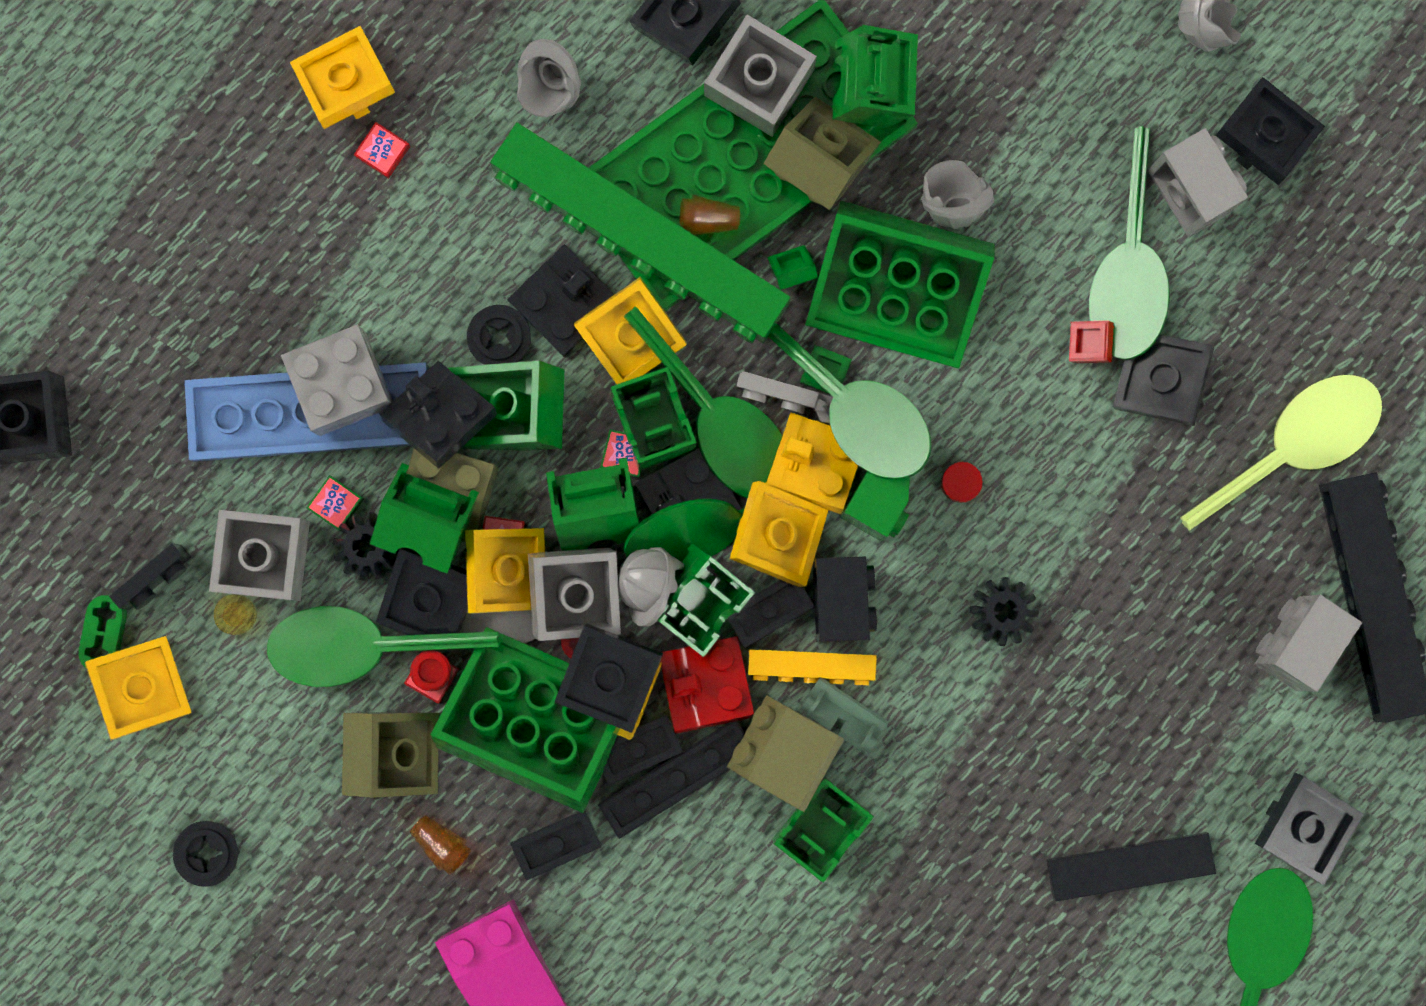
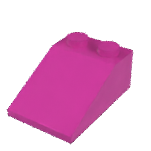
M514 899L444 934L435 942L454 982L469 1006H567Z

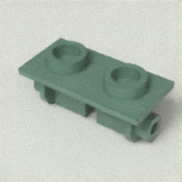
M821 677L800 707L807 712L805 715L807 718H812L828 730H831L834 725L839 727L840 730L837 735L856 747V750L859 752L863 749L870 753L878 740V736L889 723Z

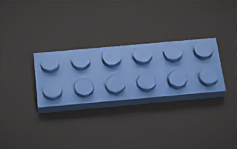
M426 362L379 366L393 401L406 390L405 386L415 376L420 378L428 370ZM288 373L185 380L189 460L193 462L411 446L382 421L381 412L322 436L311 432Z

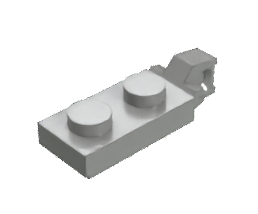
M744 371L739 374L736 387L744 389L742 397L765 403L767 396L782 400L780 408L804 414L805 408L809 407L815 411L821 422L830 423L829 409L833 399L832 396Z

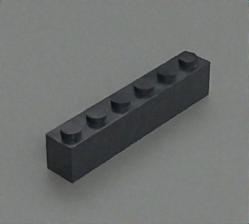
M1377 472L1321 484L1319 489L1348 613L1362 622L1354 635L1373 720L1374 722L1387 723L1425 715L1426 678L1422 665L1426 659L1425 650L1421 640L1416 639L1413 623L1416 621V611L1412 601L1407 599L1403 583L1407 580V574L1402 560L1397 559L1394 543L1397 542V531L1393 521L1388 520L1385 504L1388 502L1386 486L1382 480H1379Z

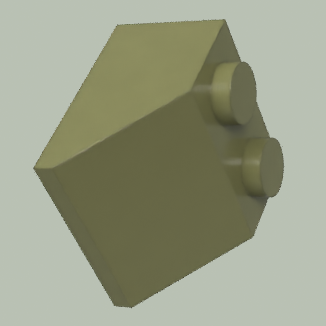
M814 97L784 127L764 165L773 170L780 179L790 182L806 193L810 200L830 210L845 194L881 142L854 123L832 120L833 108L817 97Z
M413 449L407 474L467 497L471 489L479 492L467 530H480L499 468L494 464L455 453L438 469L416 449Z
M766 695L761 706L755 711L752 722L744 737L735 747L727 767L746 780L805 812L844 738Z
M343 713L342 795L374 798L438 794V748L430 734L439 719V713Z

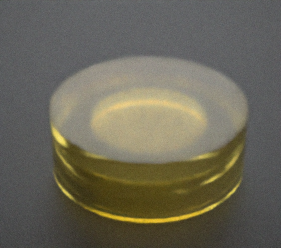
M227 595L219 600L215 606V624L226 634H244L256 622L257 611L255 605L245 596Z

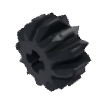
M369 512L366 523H364L361 515H352L355 528L352 529L349 525L341 523L339 529L347 536L345 540L341 538L333 539V545L344 547V551L334 555L335 561L343 562L349 559L344 566L343 572L351 575L358 568L357 575L361 581L367 580L370 569L375 579H382L383 570L380 565L383 564L386 568L393 570L395 562L388 558L391 553L389 551L376 547L375 551H369L367 558H364L362 555L365 552L359 550L360 542H367L368 536L373 535L378 517L374 512Z
M1008 577L1001 578L999 590L992 580L986 581L985 588L989 596L979 590L973 593V597L983 603L982 607H968L969 613H981L982 619L976 620L971 624L972 628L979 629L985 625L988 627L982 635V640L985 642L991 640L997 632L996 641L998 646L1006 645L1008 633L1014 643L1022 642V636L1018 628L1027 633H1032L1034 627L1025 621V618L1039 616L1038 610L1026 609V604L1036 600L1035 595L1029 594L1023 598L1020 597L1025 588L1023 582H1018L1010 591V580ZM1008 602L1012 606L1008 611H1013V616L1011 619H1002L999 622L995 615L999 614V612H994L995 605H1003Z

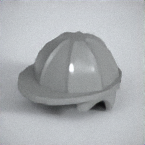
M1182 0L1180 11L1178 12V26L1192 45L1209 52L1221 47L1237 44L1241 38V33L1234 30L1231 26L1232 18L1237 13V6L1230 3V0Z
M543 38L532 41L522 52L517 70L519 81L517 100L528 113L538 117L553 116L571 108L579 97L581 79L576 62L570 53L557 42Z
M948 160L935 164L926 172L921 202L923 208L929 212L934 222L940 226L958 229L969 227L979 219L994 203V194L991 186L984 178L978 177L966 163L959 160Z
M664 548L637 550L631 553L619 567V574L617 575L619 595L622 601L629 606L632 621L641 627H650L660 618L665 610L670 593L676 592L678 588L675 571L684 569V563L671 556Z

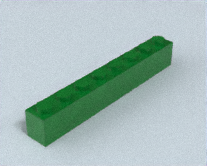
M517 122L490 161L493 171L497 173L494 179L513 192H515L517 187L531 195L528 201L546 213H549L551 209L564 216L562 222L571 230L580 235L586 230L598 238L596 244L601 249L615 257L619 252L632 260L630 266L647 278L655 274L666 282L664 288L682 300L686 296L700 303L698 310L717 322L722 317L734 325L732 331L737 336L751 344L755 339L764 344L790 303L791 297Z

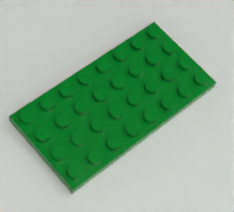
M818 0L776 31L816 55L817 58L814 72L773 137L705 97L703 84L589 168L735 261L814 203L799 188L788 181L780 179L773 170L764 165V162L784 127L814 97H817L833 108V96L837 93L841 82V69L839 65L835 64V58L842 55V48L840 50L835 49V42L837 39L848 34L849 31L825 0ZM911 116L887 128L854 124L881 142L868 160L870 162L914 130L918 122ZM620 252L617 254L635 280L639 277L642 278L664 311L681 300L664 288L666 284L664 280L655 274H652L650 278L643 276L630 266L631 259Z

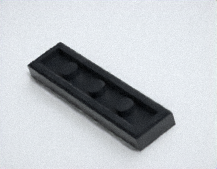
M739 722L726 723L683 750V753L670 758L600 802L598 806L618 839L729 771L730 769L727 765L733 756V751L745 735Z
M1207 832L1046 860L1053 900L1055 902L1216 874L1210 837Z

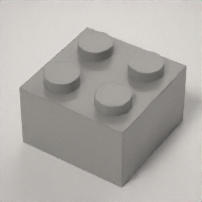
M747 14L705 80L704 96L773 137L814 72L817 56Z
M1206 128L1163 152L1147 170L1188 238L1229 215L1248 198L1245 193L1247 187L1244 179L1238 171L1231 170L1224 159L1225 150L1222 143L1216 136H1210Z
M358 324L281 355L310 431L319 436L382 412L393 402L368 336Z
M219 510L209 592L301 601L310 521L294 517Z
M610 548L528 553L532 630L534 637L538 641L579 638L585 623L615 635L621 634L617 558L614 550Z
M1320 594L1299 596L1296 601L1291 598L1279 612L1278 619L1282 622L1275 633H1267L1257 646L1256 653L1260 656L1255 664L1295 691L1318 692L1362 622Z

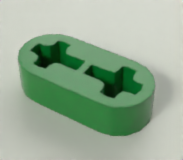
M100 595L94 598L87 607L79 645V660L85 668L86 661L96 658L90 656V649L99 646L101 636H104L102 649L108 651V654L121 650L127 609H119L109 597L110 595ZM107 602H110V609L116 611L115 619H108L105 631H102L104 620L103 617L97 616L98 608H105Z

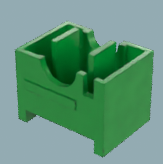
M862 25L837 39L835 49L840 50L842 48V55L835 58V64L840 66L841 82L837 93L833 96L832 120L887 128L915 115L918 34Z
M669 367L611 386V397L638 470L655 466L688 454L696 449V440L682 408ZM649 387L650 391H647L646 394L638 397L633 396L625 401L624 396Z
M627 457L620 458L619 465L561 476H555L554 471L546 472L554 528L562 551L588 549L589 545L593 542L604 539L613 540L617 544L625 543L628 535L640 523ZM621 486H624L625 498L622 497ZM563 503L564 509L561 510L559 504Z
M401 463L381 502L370 545L394 554L400 548L413 549L422 557L423 565L447 574L465 537V530L468 528L479 492L471 489L467 497L407 474L409 465Z
M691 543L687 548L689 554L682 561L684 569L675 571L678 588L676 592L670 593L664 610L679 624H672L666 619L668 616L664 612L657 621L704 657L720 637L719 630L724 621L730 615L739 613L755 592L714 558ZM708 565L715 570L714 573L717 576H714L706 569Z
M823 777L805 812L796 808L772 840L775 846L824 883L840 862L845 851L860 836L874 816L826 777ZM829 787L833 789V793L839 796L842 800H847L849 802L847 804L848 806L844 807L837 800H835L828 793H826L825 790H828ZM789 838L809 856L806 859L802 858V854L793 847L786 845V840Z

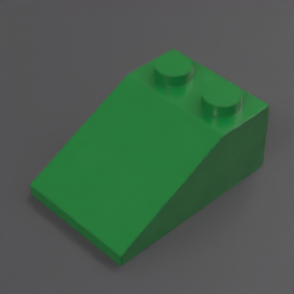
M542 361L448 368L491 403L497 413L461 449L518 451L562 449L565 369Z
M866 471L840 518L881 542L888 536L894 538L895 535L899 534L910 515L903 511L909 499L910 477L905 479H886Z

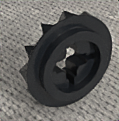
M491 305L480 310L470 321L467 329V344L471 354L483 365L518 362L524 358L531 345L530 327L524 316L516 309L506 305ZM511 324L506 337L512 347L509 349L507 346L497 344L495 347L492 346L487 350L493 338L486 326L489 325L492 329L495 328L501 331L504 327L507 328Z
M205 820L189 825L179 834L173 847V861L176 870L187 882L196 886L209 887L225 881L237 868L236 864L240 850L237 847L235 834L224 827L223 823ZM206 836L211 849L222 851V854L210 859L208 871L204 858L197 857V855L190 856V853L203 848Z

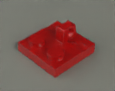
M738 636L717 640L704 657L690 646L661 652L663 653L660 661L662 662L661 668L675 734L753 718L754 710Z

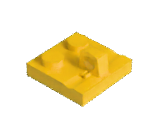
M361 26L290 62L324 129L351 115H354L356 119L370 113L368 106L395 93Z
M641 277L574 323L575 328L616 384L640 377L661 363L658 357L623 317L635 306L674 353L687 345L684 337Z
M791 412L766 484L842 515L858 465L840 448L830 425Z
M753 482L743 516L737 528V535L730 559L797 587L807 586L828 510L764 482Z
M544 528L465 530L468 613L531 610L528 553L545 552Z
M166 636L85 662L110 740L192 713Z

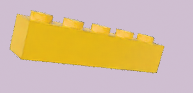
M749 649L748 675H753V680L768 681V676H778V681L793 682L794 677H804V683H816L821 677L829 679L830 684H844V679L854 680V685H869L870 680L876 681L877 655Z

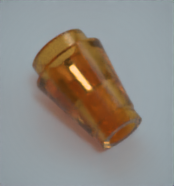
M692 195L691 199L682 198L680 226L691 234L698 235L738 230L740 221L739 206Z
M427 815L423 816L410 831V834L415 838L437 870H444L449 875L455 872L471 853V849L465 845L466 839L438 822L431 820Z

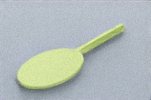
M1339 375L1326 378L1304 389L1286 406L1277 421L1274 431V446L1276 450L1180 517L1182 524L1190 531L1284 463L1297 469L1314 470L1332 466L1353 455L1368 441L1379 423L1382 401L1377 388L1365 378L1354 375Z

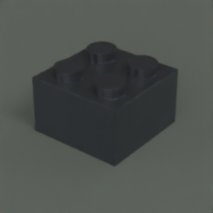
M49 370L0 376V465L72 456L64 377Z
M866 556L816 558L813 562L816 642L870 640V632L877 631L876 607H868V591L875 590L874 565H867Z

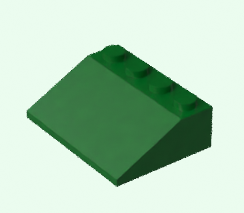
M840 201L805 325L959 369L995 258V244Z
M486 627L484 630V632L495 631L488 627ZM500 633L501 643L499 648L474 649L430 735L438 749L584 813L603 773L620 728L555 703L569 663Z

